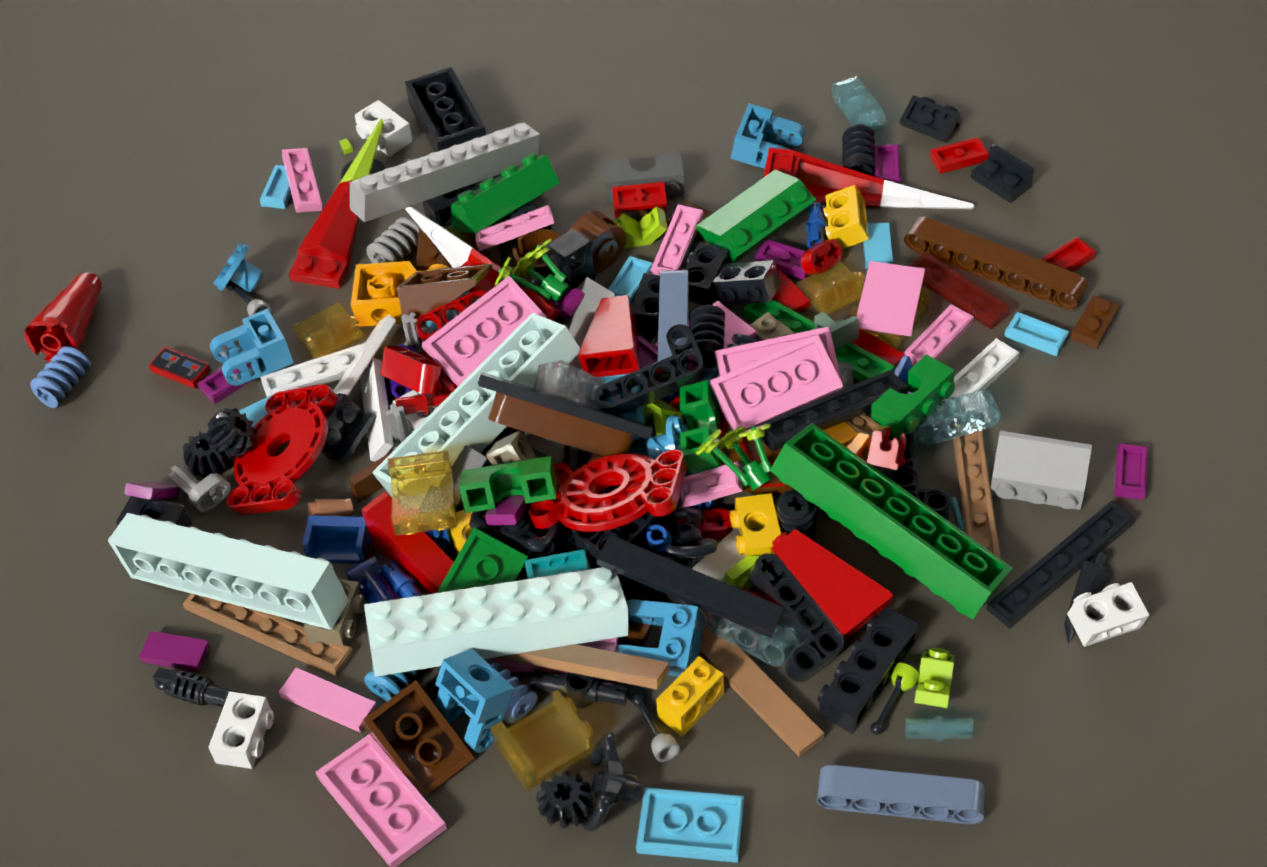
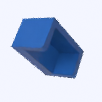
M308 516L302 547L306 557L314 559L323 558L330 563L366 564L371 541L364 517Z

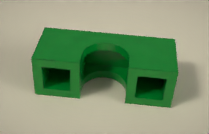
M926 354L908 371V387L911 394H901L889 388L871 405V419L881 426L891 427V437L897 438L900 441L899 438L902 433L907 435L914 432L919 422L926 416H930L938 404L953 394L955 390V370Z
M708 380L680 387V410L686 420L688 431L680 433V451L684 455L687 468L693 475L721 466V459L713 451L708 454L703 451L699 455L695 452L704 442L705 438H708L716 430L720 429V404Z
M552 456L462 470L459 489L465 513L495 509L496 503L499 500L512 495L524 496L525 503L556 499L558 483Z

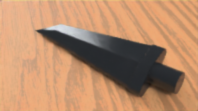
M1098 553L1093 563L1087 560L1083 561L1069 610L1076 597L1088 592L1092 595L1100 593L1106 584L1109 583L1112 574L1105 569L1109 560L1106 554ZM1067 615L1064 626L1069 644L1076 630Z

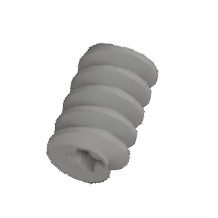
M405 217L397 219L395 224L390 225L388 230L384 231L381 236L374 240V243L367 246L366 250L372 263L402 261L404 255L411 253V248L415 249L418 246L419 226L414 221Z

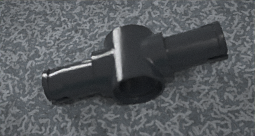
M534 670L531 679V690L558 694V697L566 698L568 703L575 708H585L592 703L597 704L598 701L626 706L629 695L628 685L602 682L601 678L571 672H563L559 675ZM579 686H583V687H584V688H582V689H575L576 687H579Z

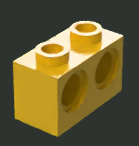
M853 185L825 195L826 207L823 208V211L828 221V226L825 227L828 239L838 241L841 249L869 240L865 201L857 187Z
M698 656L656 699L658 719L683 737L724 695V674Z

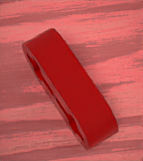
M835 239L822 241L804 252L801 257L803 271L810 276L825 272L837 264L842 257V249L839 242Z
M720 508L701 510L704 513V519L699 530L704 539H724L733 531L728 510ZM677 519L676 528L678 525L684 524L686 519ZM717 521H722L723 526H717Z

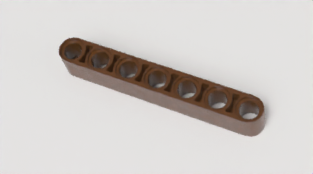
M919 217L904 237L905 245L916 253L1062 309H1075L1088 289L1087 280L1077 273L927 217Z

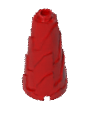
M85 272L78 275L65 290H61L53 301L48 303L25 329V340L29 348L37 356L41 351L46 355L44 360L51 362L52 357L62 347H72L80 351V347L87 335L85 331L94 316L92 313L98 301L97 297L102 289V282L96 274Z

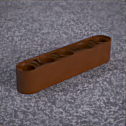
M499 392L495 394L488 417L493 422L604 457L615 454H630L636 436Z

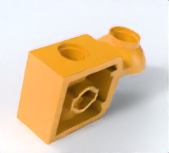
M410 261L356 265L351 308L357 326H377L379 321L387 315L394 318L396 324H402V310L397 287L413 273L421 271H416ZM434 264L426 271L447 269L449 267L443 264Z

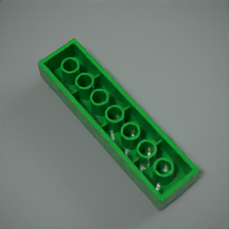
M813 423L785 443L770 469V472L775 474L782 483L790 485L802 494L807 501L814 503L824 510L831 519L839 521L851 530L857 538L866 541L877 549L883 557L892 560L903 568L906 574L918 579L932 593L941 596L952 604L959 613L967 615L972 620L996 594L1013 569L1009 564Z

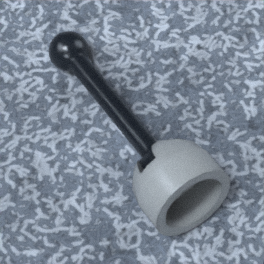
M232 281L227 283L226 288L229 291H234L248 304L247 312L249 316L267 308L271 314V307L264 300H251L237 288V284Z
M641 694L634 695L632 698L633 705L639 707L655 736L651 743V749L656 760L666 762L673 759L680 751L677 741L670 734L660 733L644 705V697Z

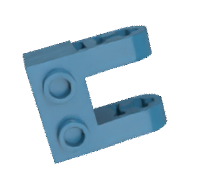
M748 103L735 136L730 159L765 168L769 147L790 150L769 142L792 148L798 147L802 144L805 129L797 122L772 115L773 110Z
M268 308L242 319L244 325L216 336L210 343V350L215 359L224 363L222 373L226 381L234 386L242 385L294 363L285 338ZM235 340L238 341V343H239L238 346H236V344H235V342H234ZM226 345L227 349L222 351L221 347ZM247 363H250L252 368L248 369ZM238 369L239 372L234 374L233 370Z
M635 599L628 600L629 621L663 626L659 648L619 645L617 652L669 662L670 672L668 675L679 677L699 656L706 617L698 606Z
M471 648L443 659L436 680L439 691L434 705L448 723L456 720L465 709V713L471 719L464 740L475 752L481 753L487 750L495 741L514 687Z

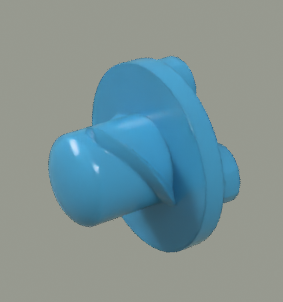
M239 243L227 261L228 264L225 265L213 283L221 292L229 281H232L248 292H252L260 284L263 278V271L244 259L251 248L249 245Z
M669 416L666 420V433L648 439L647 452L650 458L656 459L668 450H680V433L688 431L687 424L684 425L680 416Z

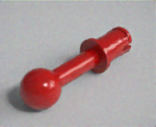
M421 393L416 396L395 398V404L397 407L403 406L405 415L420 412L426 415L428 414V408L438 407L451 393L429 397Z

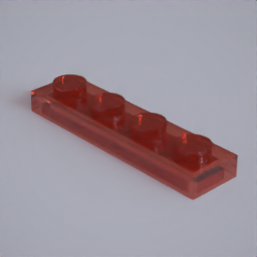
M924 252L908 265L909 267L924 268L923 285L954 306L974 316L975 320L990 330L1009 315V306L927 252Z

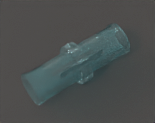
M935 715L934 719L905 718V739H935V742H943V739H973V733H971L973 732L972 718L942 719V715Z

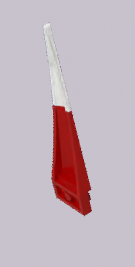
M770 147L768 150L764 177L772 171L778 170L800 179L816 199L815 202L821 203L820 206L823 204L826 206L825 195L855 185L864 199L866 207L971 210L975 208L969 202L894 183L795 150Z
M413 207L405 208L453 268L492 263L493 269L480 282L470 288L471 292L483 290L488 293L495 287V282L499 276L498 271L502 269L501 266ZM516 283L546 315V318L554 321L560 311L540 294Z

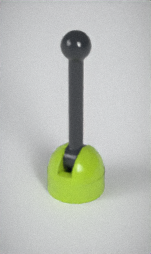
M897 663L891 676L895 689L877 722L872 723L870 727L873 734L880 735L883 732V723L901 690L907 691L916 685L920 674L912 666L905 663Z

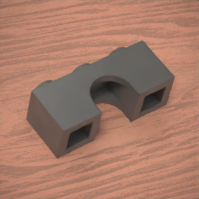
M681 153L655 156V166L651 170L644 172L632 169L629 159L603 161L608 202L613 201L612 187L664 182L666 195L685 194Z

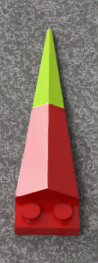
M382 118L375 126L298 248V255L288 273L290 281L336 289L341 288L350 268L359 217L350 210V182L370 175L384 127Z

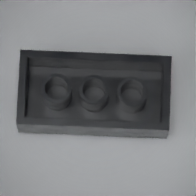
M452 67L405 81L409 105L434 152H439L453 145H459L486 135L485 126Z

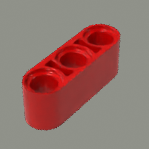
M386 345L380 374L416 392L437 394L442 365L409 349Z

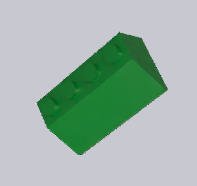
M531 153L523 157L522 163L516 167L511 165L501 170L502 175L497 178L491 177L482 181L479 184L480 188L461 193L458 196L459 200L451 204L452 228L467 233H477L560 184L548 156Z
M774 170L697 224L696 229L709 245L728 249L730 263H737L762 245L766 239L769 240L805 214L816 199L800 179Z

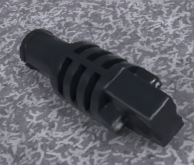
M158 668L153 675L156 688L163 690L166 695L200 706L211 704L223 708L229 692L238 693V691L215 685L209 678L182 670L174 671Z

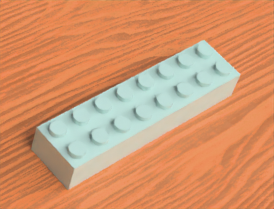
M532 313L372 472L392 497L419 512L430 488H439L465 445L481 453L507 427L488 419L496 391L478 385L480 374L484 372L542 391L553 382L554 378L579 353L580 347L567 327Z
M130 513L126 514L108 539V542L130 577L329 630L333 628L349 602L332 564L323 558L314 559L303 556L298 552L277 550L270 545L261 546L245 539H232L220 533L212 534L201 531L196 527L187 528L176 525L171 521L163 522L152 519L147 515L138 516Z
M603 567L364 604L375 677L441 666L443 659L471 648L483 659L628 636V606L618 575Z

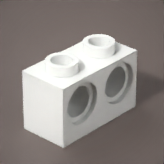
M379 100L355 114L356 131L363 139H368L379 120L383 119L384 127L377 150H381L389 157L413 142L409 123Z
M1132 582L1121 586L1119 583L1111 584L1104 588L1102 592L1094 595L1090 592L1084 593L1074 599V603L1067 613L1084 647L1139 629L1149 617V613ZM1116 604L1122 605L1126 611L1119 609ZM1087 613L1095 615L1098 620L1091 619Z
M229 692L208 747L216 764L253 769L256 758H259L263 752L265 732L271 728L274 719L273 710L270 709L266 697Z

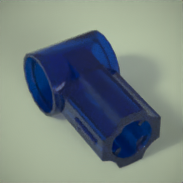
M372 556L346 570L348 580L359 583L361 594L364 595L368 604L398 599L387 583L383 570L375 557Z

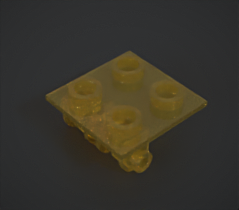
M839 262L825 272L812 275L795 283V285L810 299V303L819 313L825 312L827 315H830L861 299L864 287L862 283L865 282V276L862 272L851 273L842 262Z
M340 303L291 326L315 359L332 354L365 337L364 333L357 326L359 324L357 317L354 314L349 316Z

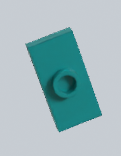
M586 549L524 560L528 579L590 570Z

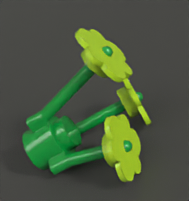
M551 238L540 246L537 245L536 249L533 252H528L524 258L519 259L512 273H510L512 267L508 266L511 258L508 257L503 268L499 269V276L495 282V286H497L500 281L510 276L516 283L540 294L546 300L551 298L556 303L570 287L564 281L567 276L557 268L546 254L550 250L547 245L551 243ZM542 257L555 276L549 274L544 278L533 270L535 260ZM531 275L542 284L538 287L522 279V277Z
M770 424L757 427L752 426L748 430L744 426H740L735 430L729 431L719 440L717 437L722 431L720 429L716 430L711 436L705 438L701 446L695 451L697 455L703 451L707 454L713 451L740 478L743 485L747 486L749 484L752 490L757 489L773 478L769 472L772 465L768 461L760 438L765 435L764 430L771 427ZM747 436L748 441L754 440L762 462L761 464L758 459L753 462L750 461L740 446V443L743 441L742 437ZM725 447L727 449L734 448L745 464V467L742 468L744 473L720 449Z

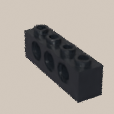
M887 607L882 610L879 616L874 615L867 626L866 635L863 639L858 638L853 644L850 652L851 656L847 662L842 661L838 665L834 674L835 679L830 686L826 684L821 689L817 701L820 703L819 716L854 734L891 680L892 672L897 663L904 661L917 642L919 623ZM862 667H870L872 669L866 670ZM853 690L855 693H847L845 691Z

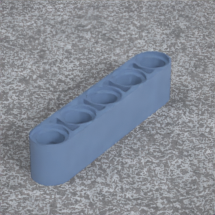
M660 270L658 361L673 356L666 339L668 330L677 324H683L687 327L689 324L688 270ZM684 337L676 340L675 345H684L688 339ZM663 374L659 379H670L671 375Z
M828 765L820 769L817 803L821 807L831 810L961 824H977L984 819L985 785L972 779Z

